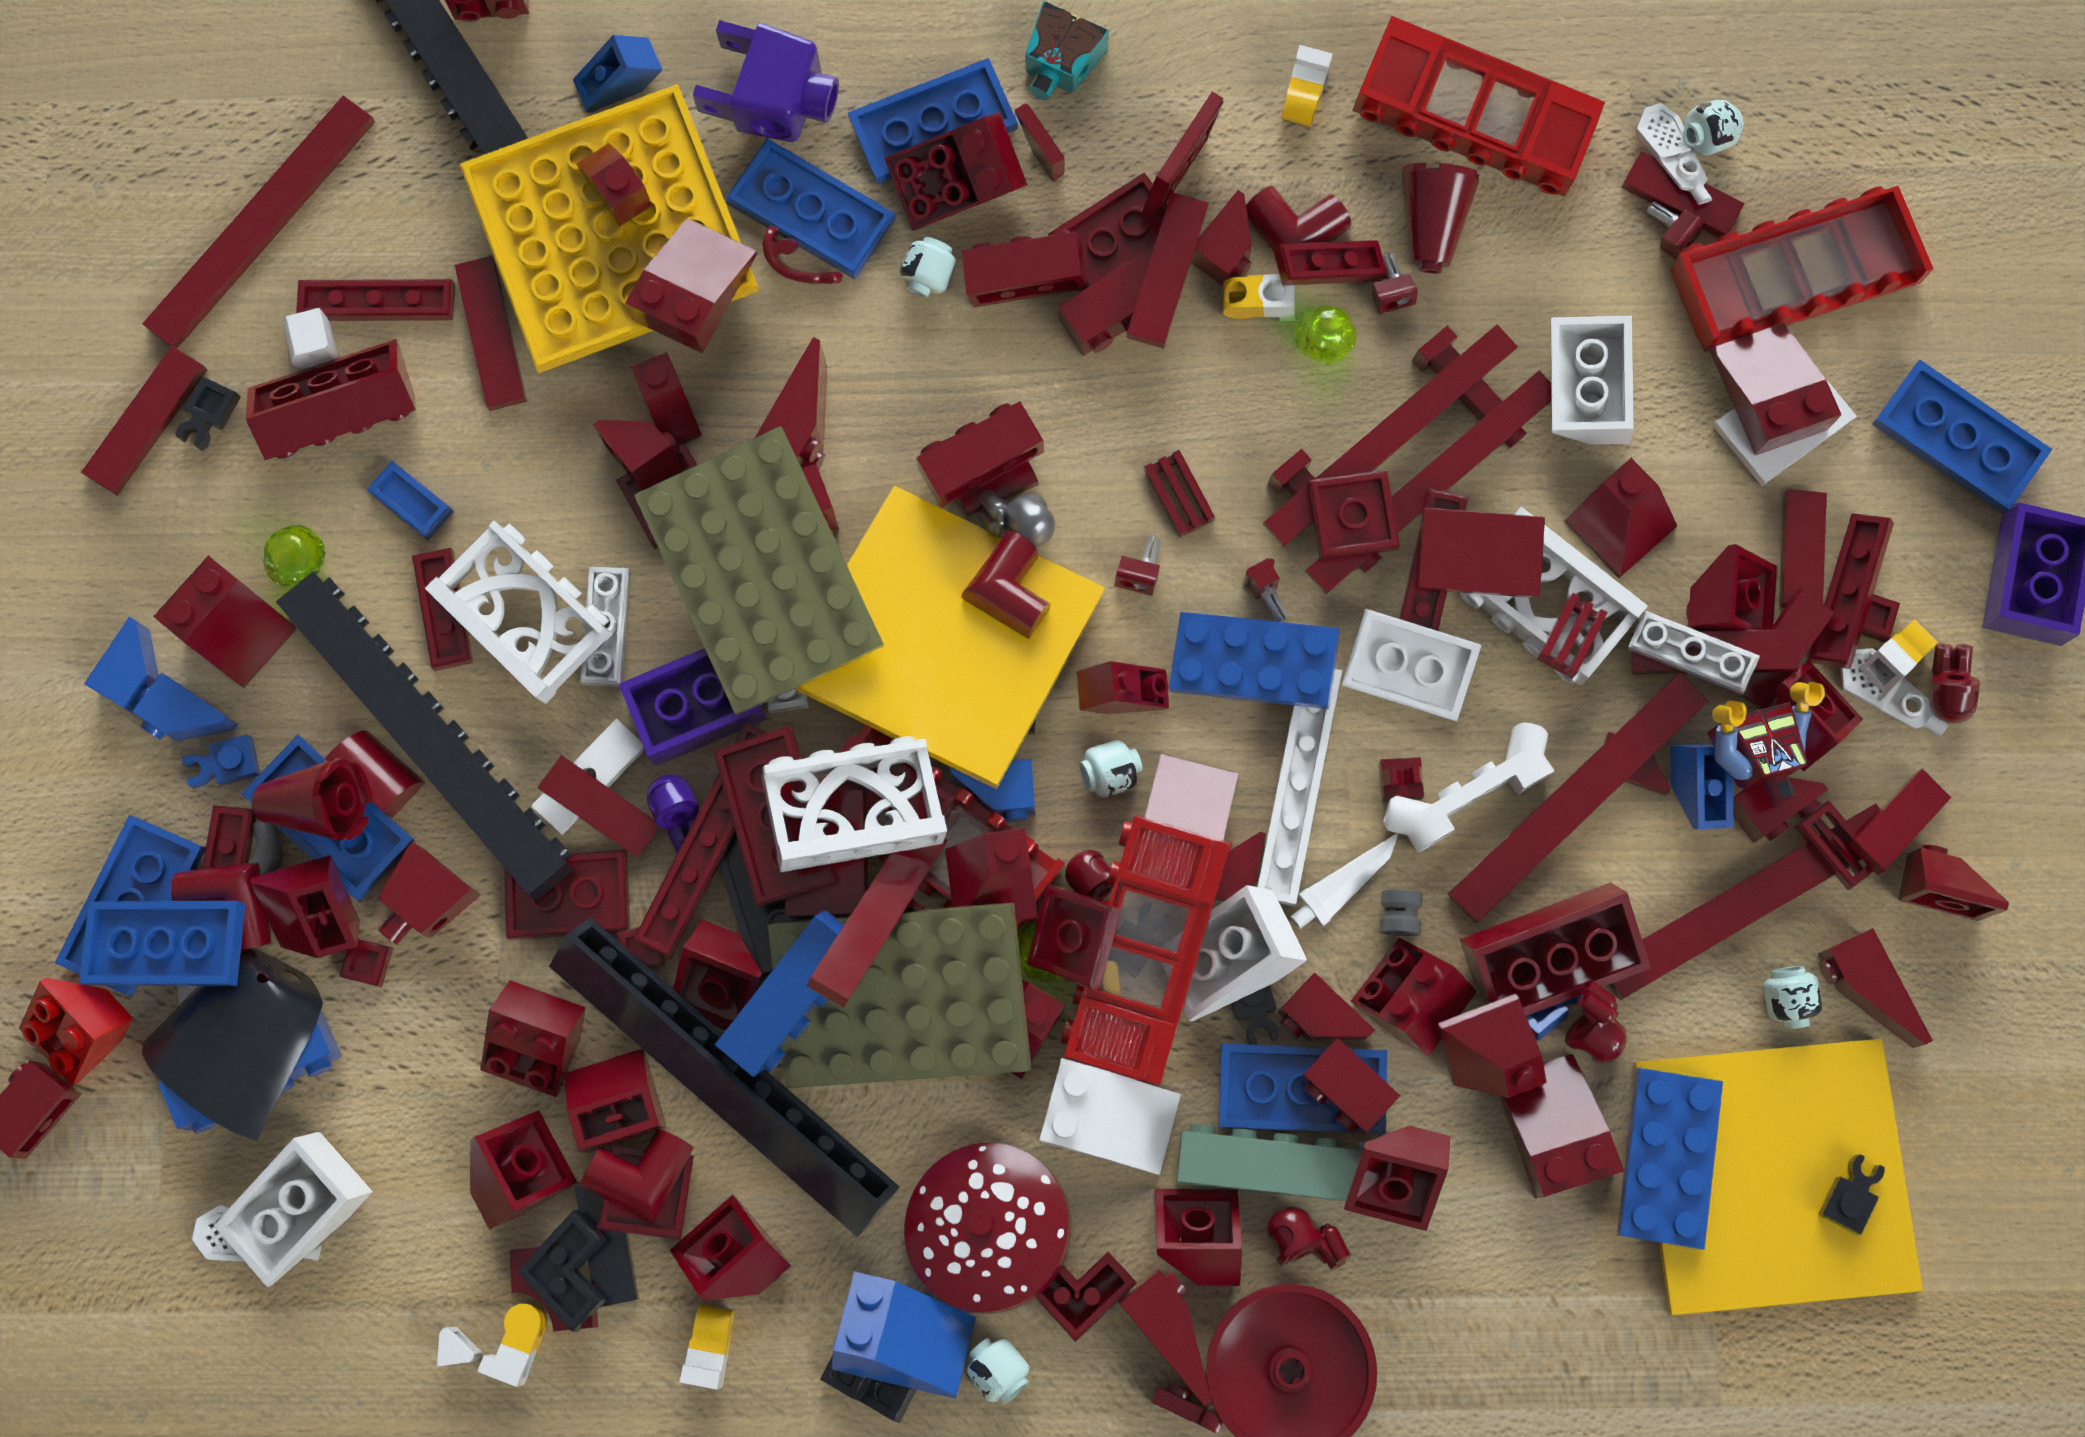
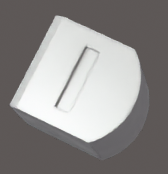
M320 308L286 316L283 319L282 325L293 366L307 369L338 358L331 323Z

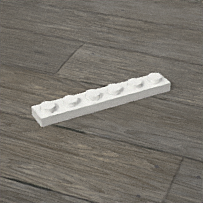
M1335 669L1329 709L1293 706L1257 884L1258 888L1273 890L1278 902L1281 904L1295 906L1297 902L1342 670Z

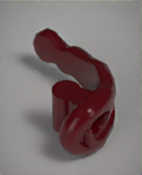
M773 225L767 228L763 237V252L766 261L777 273L785 278L810 284H836L843 280V275L840 272H805L788 266L782 260L780 254L789 255L796 252L799 246L797 240L794 238L777 240L778 228Z

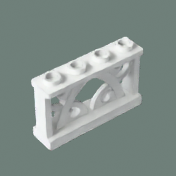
M1520 507L1515 515L1533 516L1523 507ZM1545 525L1543 560L1550 565L1549 571L1541 574V582H1549L1563 575L1570 580L1567 589V599L1572 593L1577 595L1579 592L1584 591L1592 598L1590 603L1594 604L1593 610L1599 612L1600 609L1608 612L1605 619L1614 615L1622 621L1605 642H1603L1598 631L1593 641L1592 654L1584 659L1573 679L1555 670L1566 682L1571 684L1576 682L1582 686L1648 605ZM1460 592V596L1467 604L1477 609L1481 607L1492 616V622L1505 633L1513 632L1523 640L1524 648L1535 657H1538L1548 638L1547 634H1550L1558 619L1534 616L1529 599L1526 597ZM1513 599L1514 608L1506 602ZM1572 611L1574 616L1568 618L1550 653L1554 658L1559 654L1579 615ZM1586 619L1581 630L1585 629L1587 631L1592 621ZM1581 632L1575 640L1578 646H1580L1583 640ZM1570 652L1564 662L1568 666H1570L1574 658Z
M493 521L489 528L440 578L435 577L425 589L535 698L546 704L557 693L556 690L605 640H608L613 635L604 626L609 619L593 604L586 609L577 600L582 593L565 577L558 581L550 574L549 571L554 566L537 550L531 555L522 546L526 538L510 523L503 528L496 521ZM502 547L508 549L512 555L511 563L508 566H502L499 557H497L494 562V570L497 575L490 577L486 570L487 555L495 548ZM524 561L539 576L520 574ZM476 567L481 580L473 582L455 592L453 589ZM524 589L539 592L542 607L541 631L539 632L528 627H517L506 631L500 636L496 630L503 620L505 609L504 601L499 591ZM555 592L571 607L558 610ZM491 594L495 606L494 611L490 615H482L480 613L481 605L483 603L490 604L485 595ZM577 618L582 621L585 632L579 643L568 646L555 641L557 633L561 636L575 634L574 631H568L566 628V623L569 619ZM523 636L537 639L538 643L535 646L528 641V649L520 652L517 649V641ZM554 649L559 653L565 654L566 656L543 679L540 675L548 663L552 650Z
M905 736L894 739L888 745L875 747L872 743L859 744L847 752L834 754L832 750H821L811 754L810 758L793 760L792 757H779L771 760L769 765L763 766L761 779L764 786L780 872L943 844L947 828L944 815L942 816L926 739L915 740L914 737ZM908 763L915 769L917 779L910 788L900 792L896 787L902 784L905 772L900 776H894L890 773L889 768L891 765ZM878 768L877 774L869 769ZM826 776L819 784L817 778ZM847 779L867 787L883 798V800L876 803L870 809L863 830L854 831L852 825L845 817L837 812L822 809L832 793ZM802 781L806 785L805 791L801 793L792 791V795L796 800L808 803L806 809L792 807L784 802L780 795V790L785 783ZM921 790L928 817L926 819H919L912 805L908 802V799L917 795ZM892 807L893 810L885 814V816H889L892 819V825L881 826L876 820L877 815L883 810ZM783 815L803 818L799 841L788 842ZM822 819L834 822L839 827L838 833L826 836L823 829L828 826V823H817V820Z

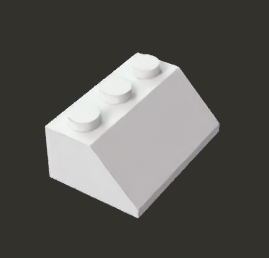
M1632 316L1551 318L1552 433L1590 445L1630 444L1634 429Z

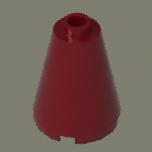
M1427 163L1408 164L1403 166L1401 176L1411 263L1419 265V272L1440 274L1443 267L1451 265L1479 185V174H1477L1475 169L1448 163H1439V168L1426 169Z
M335 758L260 784L254 792L251 806L256 817L262 823L343 841L359 836L366 827L369 816H364L365 804L372 802V793L369 780L360 765L350 763L345 758Z

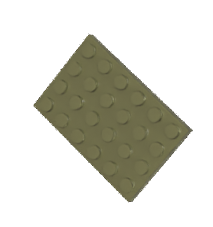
M782 426L634 495L737 716L885 647Z
M1014 903L904 912L846 1006L843 1008L831 1000H828L822 1008L815 1005L806 1016L811 1022L805 1031L796 1040L790 1037L781 1049L786 1052L783 1057L786 1088L1029 1071L1031 1069ZM850 916L835 918L845 925ZM811 920L775 922L768 925L773 969Z

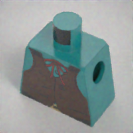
M1043 1L1025 55L1026 71L1035 76L1029 91L1041 100H1049L1056 86L1067 92H1075L1106 53L1109 30Z

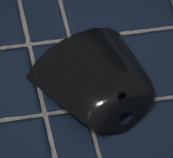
M244 949L240 953L237 986H196L165 1021L143 1042L142 1056L151 1071L187 1104L226 1129L257 1141L312 1034L321 1013L323 1001L315 984L306 974L257 949ZM281 969L294 974L299 978L300 983L291 982L278 974L277 970ZM259 973L264 974L268 979H270V981L266 983H260L257 981L256 977Z

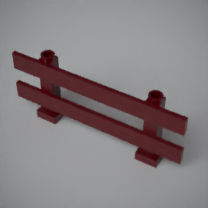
M1496 324L1460 355L1452 346L1458 336L1447 325L1418 349L1412 359L1414 365L1421 372L1430 366L1437 375L1333 464L1314 478L1307 470L1312 459L1301 448L1271 474L1268 485L1277 495L1286 489L1292 498L1265 520L1263 525L1285 547L1313 523L1307 487L1309 480L1373 472L1457 399H1460L1479 422L1392 496L1399 533L1422 513L1429 488L1447 492L1500 445L1503 446L1505 444L1511 449L1525 437L1527 432L1522 427L1552 402L1551 382L1539 370L1502 401L1482 378L1513 353L1518 346ZM1379 553L1322 561L1318 559L1305 572L1327 595L1356 569L1360 568L1364 573L1368 572L1382 559V556Z

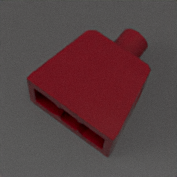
M412 842L379 894L378 899L390 908L393 913L378 931L395 945H398L412 928L420 934L431 938L472 904L480 894L427 850Z

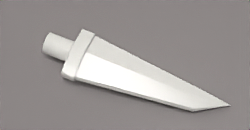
M1399 833L1394 834L1310 888H1305L1300 892L1298 896L1304 903V906L1290 916L1293 924L1298 929H1301L1314 918L1322 927L1330 922L1331 918L1390 859Z

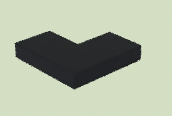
M573 1210L517 1271L572 1332H578L606 1301L579 1271L606 1241L602 1233L580 1210Z

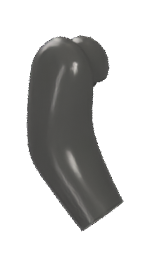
M257 821L253 824L256 838V853L249 863L259 862L262 875L278 870L283 860V852L275 826Z

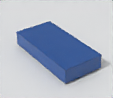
M391 461L366 489L369 494L426 540H429L454 512L450 506L394 461Z

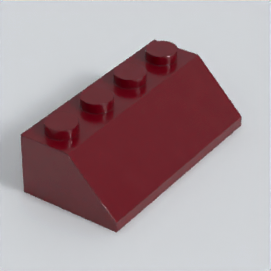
M397 339L249 387L245 420L264 460L274 457L278 459L287 458L294 455L298 449L313 444L314 446H323L332 442L337 436L349 432L353 434L362 433L369 430L373 424L385 420L398 421L407 417L412 411H415V394Z
M1611 882L1459 939L1471 976L1485 1004H1490L1516 993L1526 1016L1582 995L1580 993L1581 989L1589 980L1603 987L1651 969L1628 893Z

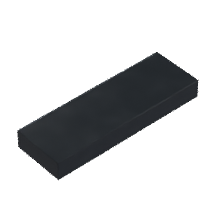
M580 1182L574 1183L578 1209L597 1228L602 1197L579 1186ZM599 1230L606 1238V1241L587 1261L591 1284H596V1290L606 1299L600 1308L638 1300L639 1294L628 1233Z

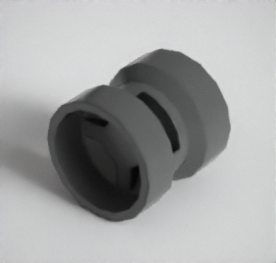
M1408 890L1382 891L1381 905L1385 908V915L1380 920V933L1391 936H1420L1421 921L1417 918L1418 909L1422 907L1423 894Z

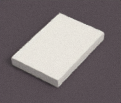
M1828 382L1842 415L1829 430L1755 456L1735 408L1717 420L1713 427L1758 483L1763 486L1851 423L1857 416Z
M1365 609L1341 685L1457 721L1482 645Z

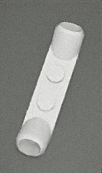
M1519 723L1514 726L1505 762L1497 767L1492 761L1472 773L1474 780L1461 787L1458 781L1449 785L1437 794L1440 800L1434 804L1400 796L1391 798L1388 802L1383 822L1386 830L1407 835L1417 853L1448 837L1455 830L1448 817L1507 782L1510 783L1517 795L1521 794L1555 772L1544 756L1548 733L1542 726L1532 723Z

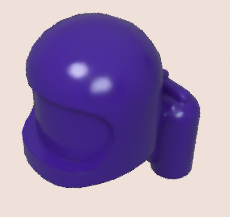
M667 774L651 783L647 790L646 799L656 824L660 828L668 829V836L678 853L698 814L699 805L689 783L684 778L675 774Z

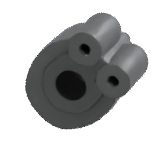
M985 490L981 493L980 502L984 507L980 509L978 517L992 535L999 536L1007 529L1008 531L1023 535L1035 547L1047 543L1053 536L1055 519L1047 509V503L1042 496L1034 493L1024 494L1008 503L1004 499L999 498L992 490Z

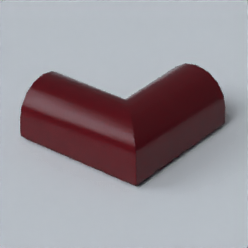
M1274 186L1264 188L1246 204L1248 220L1272 250L1279 244L1332 242L1351 228V218L1347 209L1333 194H1328L1300 215L1294 212Z
M1012 531L1006 532L965 588L961 598L1029 639L1051 606L1050 602L1020 585L1038 559V550L1023 535Z
M259 862L181 871L173 876L171 882L172 901H239L246 903L241 950L271 943L268 919L250 883L252 877L261 875Z
M657 1129L637 1166L599 1147L579 1186L654 1224L694 1147L667 1131Z
M1108 1251L1078 1280L1062 1265L1054 1280L1036 1299L1076 1342L1135 1286L1137 1281Z

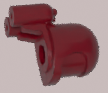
M1946 643L1935 645L1929 706L1932 714L1946 723L1968 721L1977 709L1980 681L1970 676L1973 646L1957 644L1955 648Z
M1084 850L1072 857L1066 866L1065 879L1073 892L1102 901L1112 892L1114 887L1107 885L1111 867L1104 860V856L1098 851Z
M1589 980L1581 989L1580 993L1583 996L1578 1004L1582 1007L1584 1014L1568 1029L1565 1043L1572 1049L1584 1050L1598 1063H1609L1618 1058L1625 1049L1627 1034L1624 1026L1616 1019L1619 1015L1617 1013L1618 1005L1616 998L1594 981Z
M1285 1207L1277 1211L1267 1224V1234L1271 1237L1280 1254L1276 1259L1280 1267L1314 1253L1323 1264H1328L1330 1270H1334L1346 1263L1345 1260L1352 1256L1337 1227L1326 1223L1320 1227L1319 1231L1309 1213L1301 1207Z

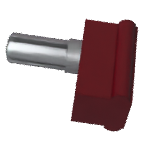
M1653 202L1648 207L1647 214L1669 228L1661 238L1660 249L1670 254L1674 260L1678 258L1679 252L1692 245L1703 231V218L1695 216L1686 209L1678 216L1656 202Z
M1389 253V256L1385 254L1383 260L1389 279L1373 283L1372 297L1379 315L1416 305L1418 289L1411 273L1403 275L1393 253Z
M1154 536L1148 537L1141 560L1121 556L1114 586L1153 596L1160 565L1155 563L1161 544L1160 538L1156 537L1150 559L1148 557Z
M1267 558L1247 569L1243 585L1251 589L1255 599L1262 597L1275 620L1280 622L1282 618L1285 620L1289 614L1277 595L1276 589L1280 577L1274 568L1275 560Z

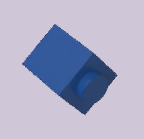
M612 35L573 78V81L586 112H593L641 93L662 71V67L649 38Z
M129 617L84 685L132 712L159 676L150 630Z
M164 673L158 676L132 711L144 720L140 727L159 740L166 734L176 741H183L234 731L238 725Z
M1713 744L1670 745L1671 787L1693 829L1734 828L1733 778L1716 763L1715 747Z
M1032 759L1012 760L997 790L951 767L952 780L970 792L974 799L991 813L995 811L1003 816L1006 822L1026 821L1027 815L1035 814Z

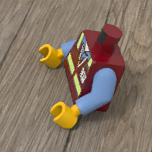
M1809 682L1808 684L1795 683L1790 689V696L1792 700L1797 702L1796 706H1791V703L1788 702L1747 713L1744 703L1728 700L1726 706L1718 705L1712 711V717L1715 722L1720 724L1707 731V735L1715 747L1716 763L1732 776L1737 786L1741 789L1763 784L1772 805L1795 797L1796 795L1788 775L1806 766V733L1812 713L1808 707L1809 705L1816 706L1821 703L1825 694L1824 687L1815 682Z

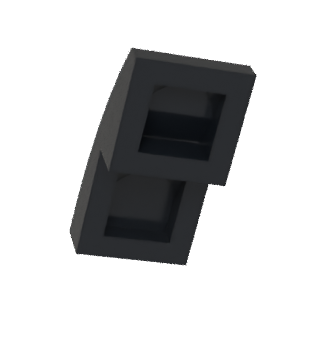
M832 1355L820 1378L821 1381L848 1397L862 1402L892 1421L901 1422L917 1391L916 1389L832 1370Z

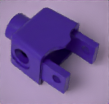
M719 20L716 33L720 47L745 54L746 58L733 94L700 85L695 86L693 98L698 112L732 121L738 132L785 142H795L799 139L806 118L823 123L830 121L837 103L839 79L822 73L818 50L813 41L761 22L757 24L754 30Z

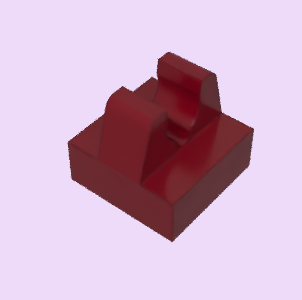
M1421 757L1381 759L1379 761L1382 802L1389 801L1395 796L1412 800H1422L1424 798Z

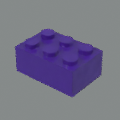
M2018 503L2001 517L1982 628L2062 646L2080 635L2085 607V517Z
M705 648L619 683L646 754L655 766L739 732L745 722L755 725L767 720L761 705L738 716L734 713Z

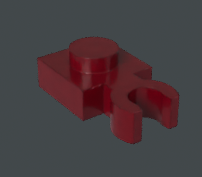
M1172 1382L1168 1383L1166 1389L1159 1385L1156 1386L1150 1400L1151 1403L1218 1434L1223 1423L1217 1413L1190 1401L1191 1391Z

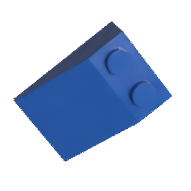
M854 1271L833 1348L832 1370L956 1399L976 1317L899 1282Z

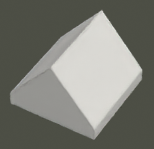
M446 1327L439 1333L436 1367L479 1361L483 1357V1352L457 1327Z

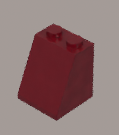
M209 555L153 616L175 636L243 688L246 687L297 629V627Z

